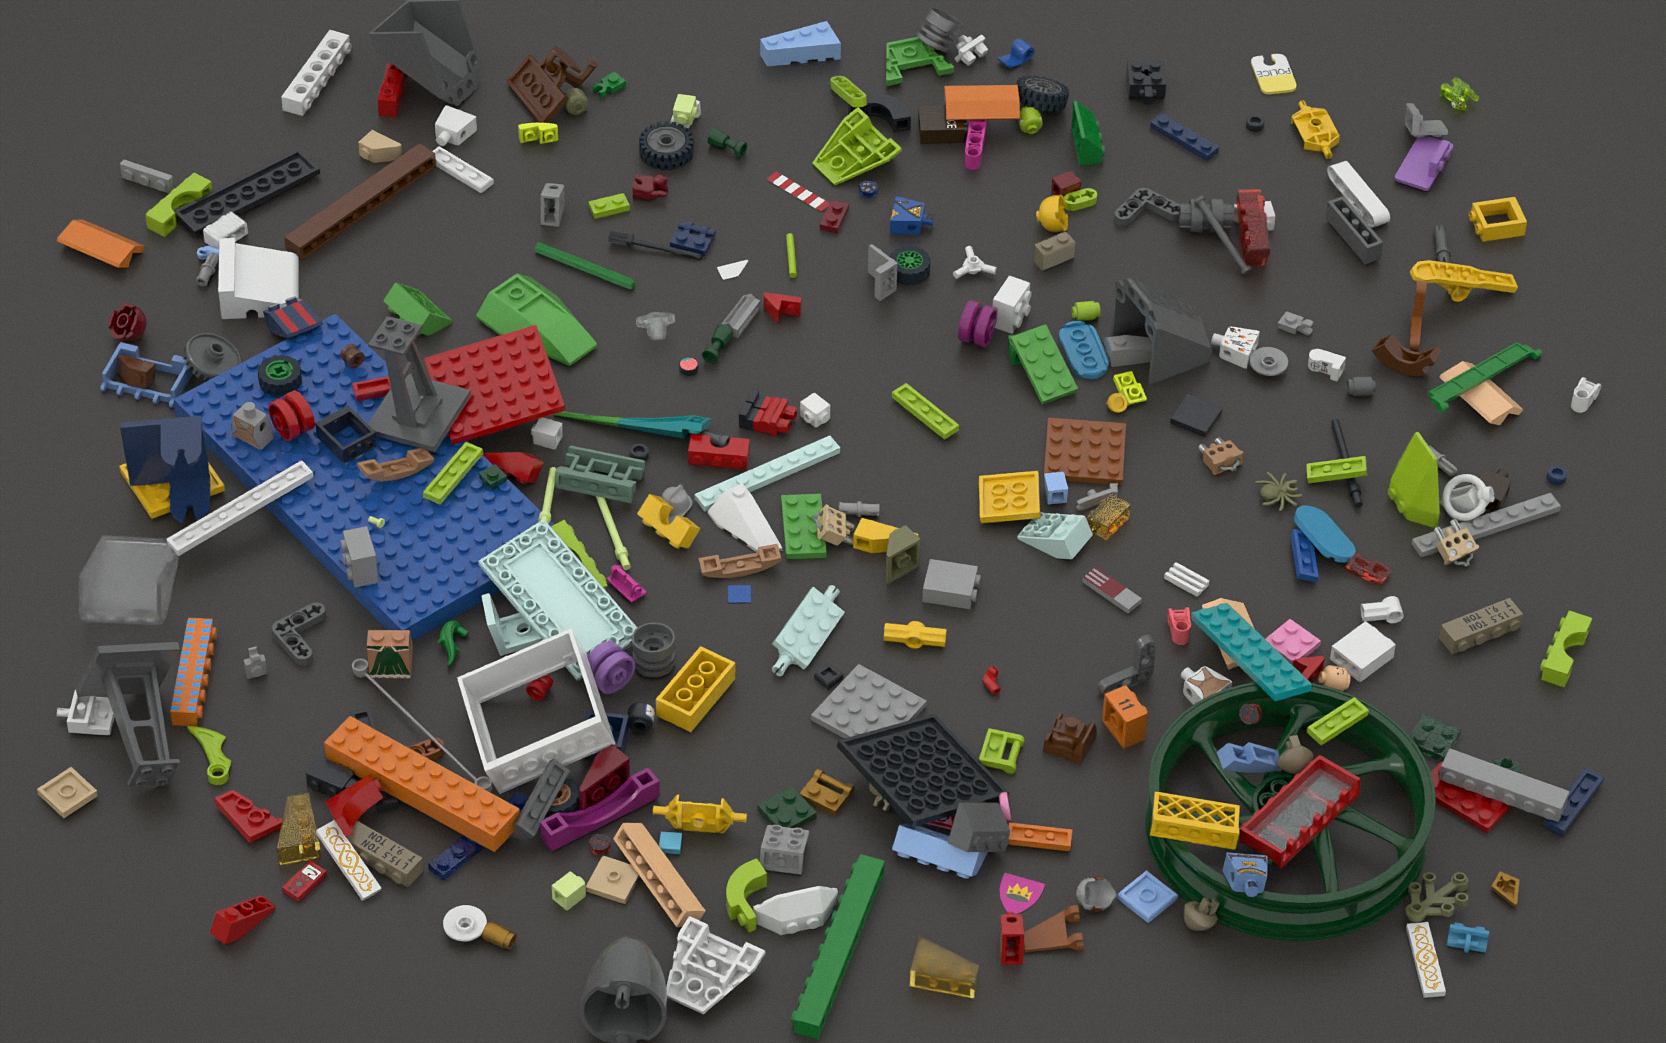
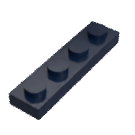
M1163 113L1150 122L1152 129L1206 161L1219 152V146Z
M1585 768L1568 790L1570 792L1567 805L1559 822L1547 819L1544 827L1563 836L1601 786L1604 777Z

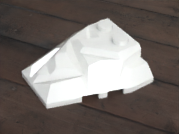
M689 916L678 933V944L673 955L674 962L666 986L667 998L704 1014L756 970L765 955V950L747 942L743 948L711 934L708 924Z

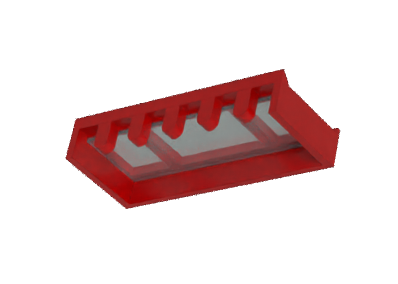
M1319 755L1316 759L1310 761L1302 772L1297 773L1289 784L1284 785L1275 797H1271L1261 810H1257L1248 822H1244L1239 829L1240 844H1246L1276 862L1280 869L1283 868L1360 795V778Z

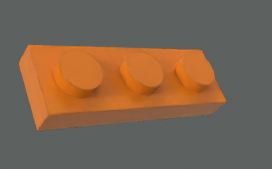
M1009 822V845L1070 851L1071 829Z

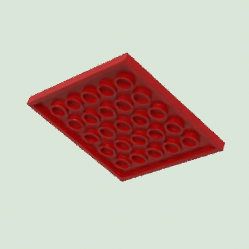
M537 325L424 358L431 380L471 391L472 396L448 432L452 445L566 411Z

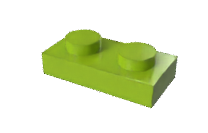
M624 193L588 201V207L594 219L630 211V205Z

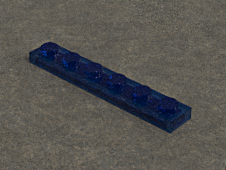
M518 791L506 802L519 808L521 813L529 798ZM463 835L428 863V869L444 881L480 852L484 846Z

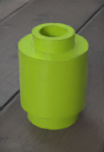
M1094 301L1075 302L1071 308L1072 317L1076 318V321L1095 320L1100 317V305Z

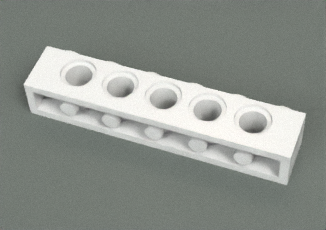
M333 30L328 31L281 96L283 111L303 116L306 110L310 109L312 102L319 96L321 89L327 85L329 78L334 75L336 68L342 64L346 54L350 53L352 45L349 35Z

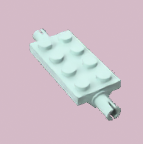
M830 585L823 595L816 588L812 587L776 637L772 645L779 650V659L772 667V672L775 673L779 669L776 673L777 676H783L789 665L797 664L802 669L809 665L845 613L833 603L840 594L838 588L832 593L835 586Z

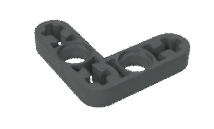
M1139 188L1115 211L1114 221L1119 226H1127L1145 208L1170 221H1179L1180 204L1148 188ZM1155 203H1162L1163 206H1156ZM1130 205H1135V206H1137L1138 208H1135V209H1134V208H1130L1129 206H1130Z
M318 602L311 603L276 621L272 625L274 639L294 662L300 666L309 665L313 661L312 649L298 633L325 619L324 605ZM297 619L304 620V622L301 624L294 623V621ZM289 641L298 642L296 645L293 646L287 644Z
M1143 635L1136 641L1132 667L1110 675L1099 682L1097 689L1103 696L1126 685L1128 688H1131L1151 678L1154 672L1156 642L1150 635Z

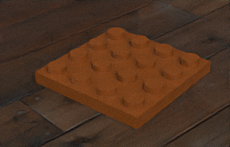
M1048 418L1044 474L1064 472L1066 481L1118 483V485H1122L1126 423Z

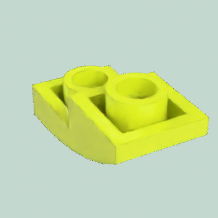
M526 123L518 125L520 143L538 139L540 144L558 141L557 124Z
M1132 371L1114 375L1113 381L1119 393L1126 396L1128 405L1147 400L1141 384L1136 382Z

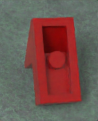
M764 292L763 309L779 323L781 314L801 315L802 297Z
M1316 656L1294 659L1293 666L1310 683H1314L1319 677L1320 671H1323L1325 657Z

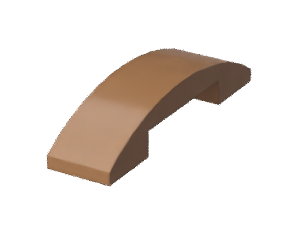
M418 448L407 451L405 458L380 464L375 459L357 463V467L371 480L392 481L405 478L423 470L434 462V458L427 450Z
M778 544L758 547V553L726 559H719V555L698 558L702 576L713 578L746 576L768 569L782 561Z

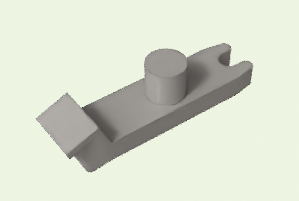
M1118 483L1110 484V489L1096 493L1094 489L1089 490L1087 497L1077 500L1078 505L1076 508L1078 511L1110 500L1118 499Z

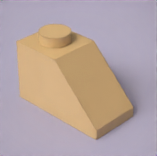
M371 130L358 142L359 155L373 163L394 161L402 156V145L374 130Z

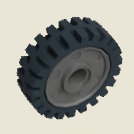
M1028 75V77L1022 76L1017 79L1016 85H1018L1019 102L1022 105L1034 107L1036 110L1041 109V111L1048 110L1049 112L1061 111L1066 108L1069 89L1063 83H1059L1056 80L1053 81L1051 78H1040L1035 75L1034 77Z
M664 121V124L657 122V126L651 124L650 128L646 127L645 131L641 132L639 137V153L643 162H647L648 166L653 165L655 169L660 167V170H665V167H668V170H672V167L678 169L680 165L682 167L686 165V162L688 163L693 156L694 141L692 133L688 131L687 127L683 128L682 124L676 126V122L671 124L668 121Z

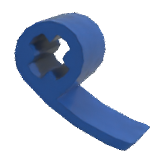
M1019 38L1012 44L1011 53L998 57V60L1008 68L1017 67L1029 61L1033 57L1035 49Z

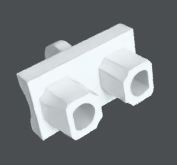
M961 35L956 45L957 49H959V55L954 58L955 61L958 63L962 60L969 66L976 59L973 54L974 52L979 58L983 57L988 51V48L983 43L985 37L980 35L973 40L970 36Z

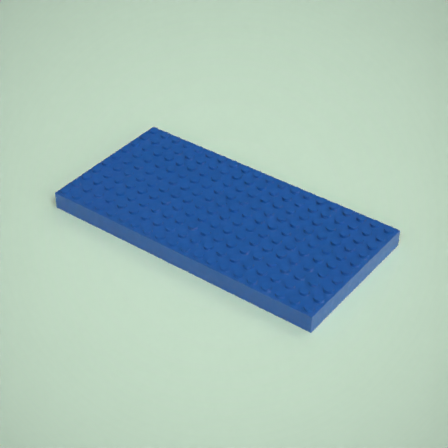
M336 314L322 320L323 325L288 338L174 398L176 416H201L206 447L249 490L301 460L313 472V478L265 505V507L387 630H410L412 642L481 603V595L489 593L490 596H493L500 592V589L478 565V561L539 522L541 511L508 479L507 482L492 490L479 479L481 471L493 466L483 455L441 505L423 498V491L463 444L468 442L464 441L452 445L448 433L436 452L427 450L434 458L432 464L413 475L392 481H376L367 478L357 467V463L375 459L380 464L405 458L407 451L418 449V447L376 436V447L344 464L317 438L316 425L314 429L302 434L300 432L299 437L291 441L284 440L278 434L271 422L268 404L275 399H283V396L267 394L259 386L258 367L268 357H273L274 355L291 356V358H295L299 362L302 383L296 391L309 404L315 423L349 406L368 424L386 397L356 401L352 383L389 376L387 365ZM348 344H355L358 350L362 351L365 355L363 363L357 368H350L347 362L340 358L342 349ZM247 402L254 403L255 408L264 412L269 419L274 439L262 450L231 435L233 415ZM350 426L332 435L343 447L361 438ZM369 517L383 518L385 520L384 526L378 528L376 524L368 521ZM550 521V527L555 525L552 521ZM367 526L376 554L378 583L354 588L352 580H348L346 568L348 567L343 564L342 554L345 552L342 551L340 540L344 539L343 531Z

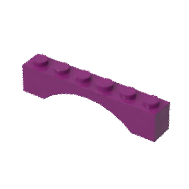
M646 768L630 776L620 788L601 802L576 812H558L540 821V838L552 852L659 798L660 781L649 768Z

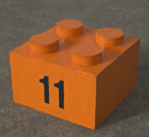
M1126 685L1104 695L1102 722L1122 748L1125 749L1144 741L1147 730L1148 711L1137 700L1135 693L1131 692Z

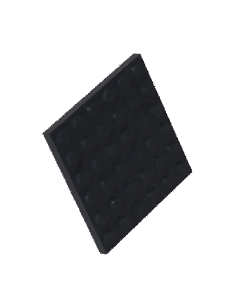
M935 714L838 740L836 746L911 828L955 815L959 803L999 802V795L1001 793L1007 792V797L1009 795L1004 786Z

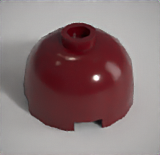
M129 302L122 303V306L117 311H112L108 321V328L111 329L112 337L123 342H133L144 334L147 319L139 307Z

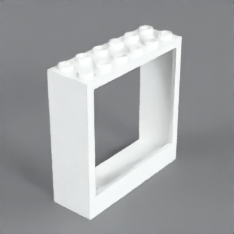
M572 628L457 678L484 770L499 794L540 777L549 760L553 758L563 766H566L601 751L611 744L615 745L586 651ZM578 661L595 717L497 759L480 703Z

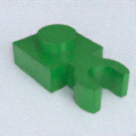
M613 72L600 79L601 83L593 86V93L599 91V97L603 98L607 92L613 94L626 87V80L616 72Z

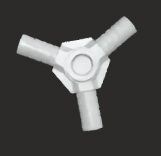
M967 246L965 248L967 258L963 267L953 272L954 277L958 279L966 273L977 274L981 271L996 274L997 267L984 264L974 255L973 248Z

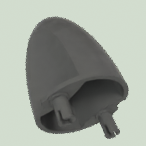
M622 936L607 945L595 960L584 986L580 1005V1017L582 1023L592 1035L607 1043H636L640 1039L650 1040L662 1030L666 1021L667 993L663 970L657 955L646 941L635 936Z

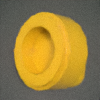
M1114 393L1109 396L1106 404L1113 412H1123L1128 406V400L1125 395Z

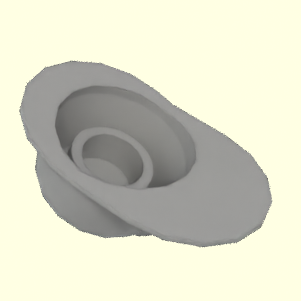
M681 484L677 487H669L662 493L661 498L673 507L669 514L670 524L676 516L683 517L692 506V499Z

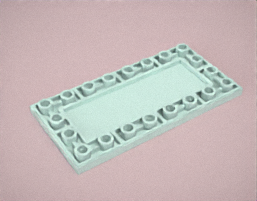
M544 519L478 561V565L542 640L572 628L587 656L596 646L606 641L615 642L623 651L632 645V635L634 630L637 629L636 625ZM578 661L565 666L577 681L583 678Z

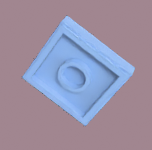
M1145 871L1117 894V899L1149 923L1178 899V894L1148 871Z

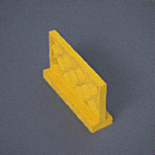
M1155 792L1150 836L1235 850L1239 836L1240 806ZM1159 800L1167 801L1169 804L1164 806ZM1186 804L1189 805L1190 808L1185 809L1181 805ZM1175 808L1180 813L1174 815L1170 810ZM1202 808H1209L1212 811L1206 813ZM1196 811L1200 817L1195 818L1191 813ZM1223 812H1234V814L1228 817ZM1218 815L1222 820L1217 822L1212 817Z

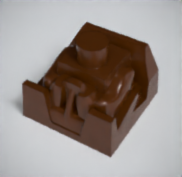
M1059 712L1052 733H1048L1045 738L1043 752L1082 764L1097 736L1095 723L1091 722L1086 726L1081 720L1074 717L1065 718L1063 713Z

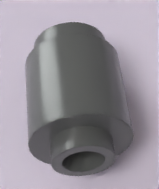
M1371 376L1347 379L1348 395L1372 396V392L1376 391V382L1372 380Z

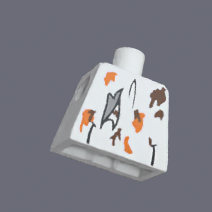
M1228 327L1224 336L1214 333L1211 344L1220 347V358L1247 369L1250 363V356L1258 346L1260 331Z

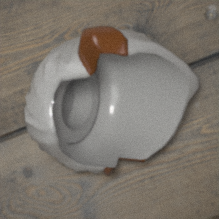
M1092 876V878L1082 880L1076 890L1079 903L1085 910L1091 912L1105 910L1117 897L1111 884L1099 876Z

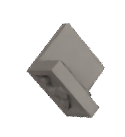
M1406 103L1405 125L1411 135L1417 138L1425 137V135H1432L1433 137L1448 135V130L1441 120L1423 121V116L1420 115L1419 109L1415 107L1414 103Z
M871 244L868 246V273L875 278V298L881 301L897 289V262L883 253L881 249Z
M768 825L760 851V863L763 868L770 871L802 875L804 851L809 831L801 828Z

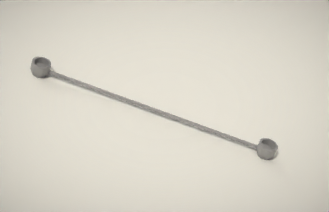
M356 659L353 661L352 670L357 677L362 678L366 676L475 781V785L488 792L492 791V781L490 778L485 776L476 778L368 674L369 665L367 660Z

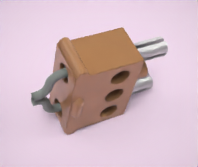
M1218 437L1215 440L1217 445L1212 443L1209 448L1204 444L1199 445V450L1203 453V462L1210 468L1213 475L1227 470H1237L1236 467L1243 464V451H1240L1231 440L1224 442Z

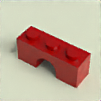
M691 434L688 464L747 470L750 455V439L730 437V442L726 447L717 448L711 445L710 435Z

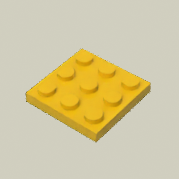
M1038 471L979 476L981 523L1040 518Z

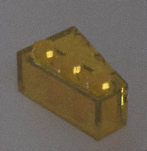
M309 793L287 797L277 845L279 865L321 858L320 843L316 835L317 829Z
M919 936L910 971V986L974 998L979 978V965Z

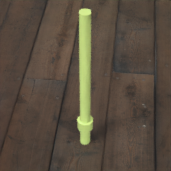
M551 467L549 470L543 509L539 514V522L544 519L548 524L551 521L550 510L555 487V467Z
M596 496L615 546V555L620 560L623 569L629 570L631 566L627 558L628 552L626 547L622 545L606 500L603 497Z

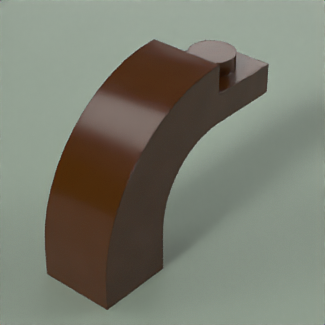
M1393 334L1379 339L1371 350L1385 366L1408 376L1425 375L1430 367L1438 362V357L1442 352L1439 346L1423 352L1411 351L1404 347Z

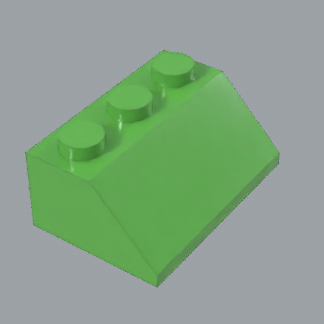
M397 282L394 283L383 300L389 306L388 309L391 312L400 316V320L422 325L423 328L418 335L430 336L450 325L453 321L419 289Z

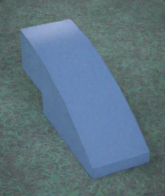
M1248 742L1242 747L1227 743L1217 752L1223 770L1242 773L1282 770L1276 763L1279 758L1278 750Z

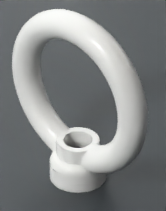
M1462 474L1451 479L1445 486L1442 494V503L1445 511L1450 517L1459 521L1475 519L1484 511L1487 503L1494 501L1493 488L1491 486L1486 487L1481 479L1471 474ZM1462 482L1473 483L1479 489V503L1474 510L1468 513L1457 512L1450 502L1452 490Z

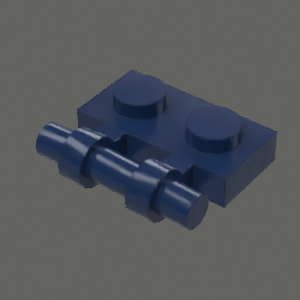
M679 222L678 229L684 231H675L670 241V247L706 256L712 244L711 239L707 237L714 238L716 230H712L708 226H696L692 222Z

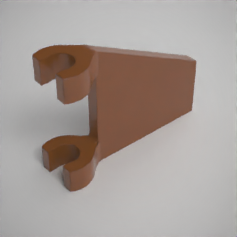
M1078 905L1070 906L1025 931V953L1061 948L1083 950L1082 933H1075L1067 937L1065 920L1072 923L1080 922Z

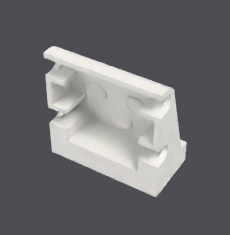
M220 238L218 293L221 318H246L248 310H256L258 318L264 317L263 311L268 310V306L279 303V305L286 303L285 300L290 297L296 296V298H299L298 256L292 252L235 243V238Z

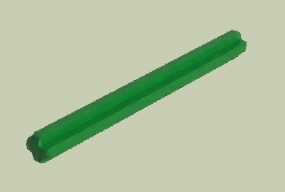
M538 242L535 245V252L629 290H632L635 286V280L544 243Z

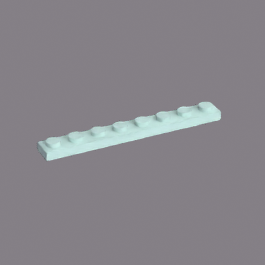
M827 436L695 494V501L706 512L727 489L743 483L746 489L752 492L839 454L840 447L831 436Z

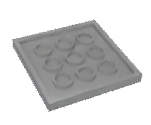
M858 664L811 714V720L845 739L915 719L926 707L927 701Z

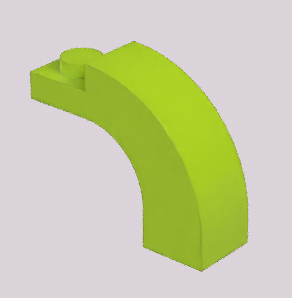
M757 858L736 869L731 875L726 888L728 916L730 920L737 918L740 925L745 926L748 932L756 930V915L747 903L746 898L751 893L767 887V872Z

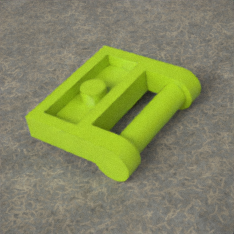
M988 728L979 761L984 766L1002 769L1009 774L1015 773L1017 767L1016 760L1020 747L1024 744V737L1019 734ZM1011 743L1012 748L1009 758L1004 760L1002 757L1006 744Z

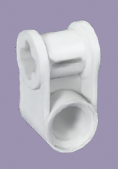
M1582 377L1578 386L1574 389L1571 408L1579 413L1586 412L1597 398L1601 384H1594L1587 381L1585 377Z

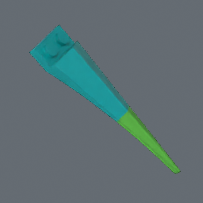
M565 411L553 414L560 417L682 439L686 438L688 432L699 434V432L710 427L711 418L695 415L663 418H620Z

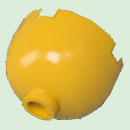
M1053 195L1044 199L1040 204L1039 211L1036 212L1037 221L1041 222L1047 231L1063 232L1067 230L1068 213L1065 214L1064 208H1066L1064 197L1062 195Z

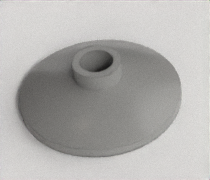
M1262 347L1256 349L1251 354L1250 365L1259 374L1275 376L1287 369L1288 358L1284 352L1277 348Z

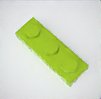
M1366 456L1307 464L1308 483L1367 476Z
M1354 697L1307 728V733L1320 745H1323L1368 716L1369 710Z

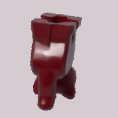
M636 173V182L633 183L632 188L633 199L642 198L650 200L667 196L665 191L669 190L667 186L668 178L664 175L658 174L652 177L640 176Z

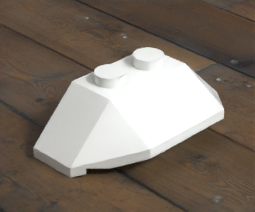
M816 886L776 895L764 901L761 905L753 906L756 924L780 935L793 934L797 931L823 926L838 905L837 888Z

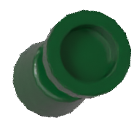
M717 127L711 130L707 139L708 144L720 148L727 146L734 149V154L740 158L745 154L748 147L747 142L738 141L736 143L730 140V136Z
M723 324L717 325L711 339L713 345L705 348L702 352V357L706 362L714 364L718 361L719 348H724L733 337V331L730 327Z

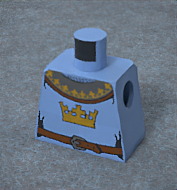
M1226 853L1223 873L1232 890L1235 892H1246V895L1249 897L1263 893L1267 879V856Z

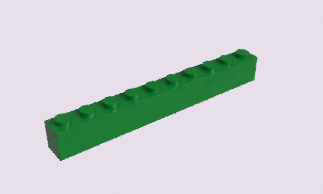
M860 854L858 861L853 862L851 868L852 876L846 879L844 887L846 891L839 897L838 911L834 910L832 914V926L827 927L825 943H821L819 946V958L813 961L811 968L813 973L811 977L808 976L806 979L805 993L800 994L798 1010H794L792 1013L791 1023H794V1033L819 1039L884 876L885 860Z

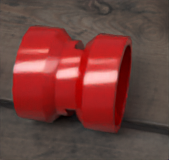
M548 674L530 682L526 687V692L532 699L541 701L546 696L547 691L553 686L554 681Z

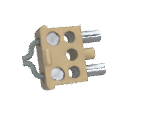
M826 504L816 513V516H812V520L816 522L819 540L823 539L836 546L842 541L853 545V538L848 537L850 530L854 529V524L846 521L845 513L833 509Z
M1457 519L1450 521L1456 533H1453L1451 527L1444 530L1447 537L1444 536L1440 527H1436L1434 532L1439 539L1436 546L1445 561L1444 564L1449 565L1454 562L1456 565H1464L1465 567L1470 565L1469 561L1473 558V553L1479 548V545H1476L1467 528L1462 530ZM1470 555V557L1466 560V563L1457 562V560Z

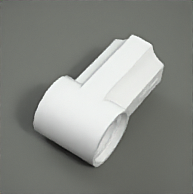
M1395 596L1387 597L1382 602L1361 604V618L1364 622L1386 619L1388 623H1397L1404 617L1399 599Z

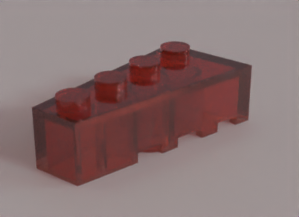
M1261 189L1238 190L1236 204L1242 258L1248 266L1266 265L1268 258L1271 257V247L1267 229V214L1264 212L1265 197L1262 196Z

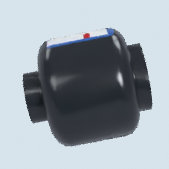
M636 702L628 708L627 715L631 730L636 733H644L652 728L655 713L651 705L644 702Z

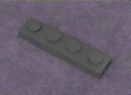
M554 758L549 760L514 824V827L529 839L535 836L540 826V821L544 819L570 771Z

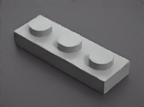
M123 160L120 163L121 176L124 179L169 194L174 189L172 175L127 160Z

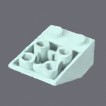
M1040 512V518L1032 519L1017 538L1055 558L1073 559L1093 534L1085 516Z

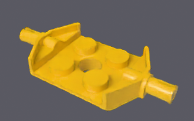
M1304 100L1300 101L1298 106L1301 110L1292 115L1291 124L1295 123L1305 142L1304 149L1322 151L1326 159L1328 157L1329 159L1332 158L1333 154L1330 149L1339 143L1340 135L1325 109L1307 107Z
M676 795L666 807L653 806V815H665V819H668L676 830L723 834L734 821L745 823L747 821V813L732 812V808L724 798L721 799V805L711 803L679 801V795Z

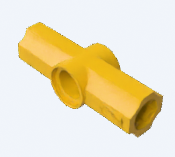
M912 621L908 625L886 623L884 641L902 642L913 649L920 648L922 645L945 647L947 629L925 627L923 623L918 621Z

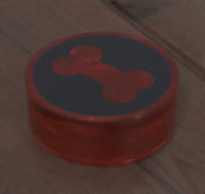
M1248 703L1241 707L1239 715L1245 724L1251 725L1259 722L1262 713L1257 704Z
M605 834L593 835L589 841L590 850L597 855L608 853L611 849L610 838Z

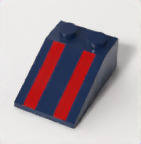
M296 296L286 299V303L280 305L279 303L268 306V310L263 311L270 333L285 338H291L323 325L322 320L303 299L296 298Z

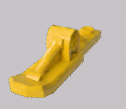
M1428 260L1417 262L1410 270L1414 281L1420 280L1427 281V283H1436L1446 289L1455 302L1466 299L1472 288L1515 293L1518 288L1512 274L1484 271L1466 265Z

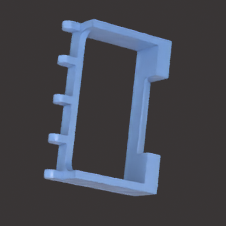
M120 342L102 372L103 383L101 384L100 391L105 392L109 388L117 390L116 394L120 396L123 392L135 395L136 400H140L141 397L153 399V404L163 401L168 402L170 408H174V398L182 395L193 376L194 368L187 369L188 365H185L186 360L177 355L173 356L171 360L172 365L141 358L138 346ZM124 355L156 363L155 370L179 375L171 388V394L141 389L112 381L118 370V356Z

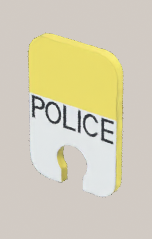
M1272 54L1271 59L1275 62L1272 66L1263 63V56H1256L1251 59V66L1262 93L1271 95L1296 90L1297 85L1284 55Z

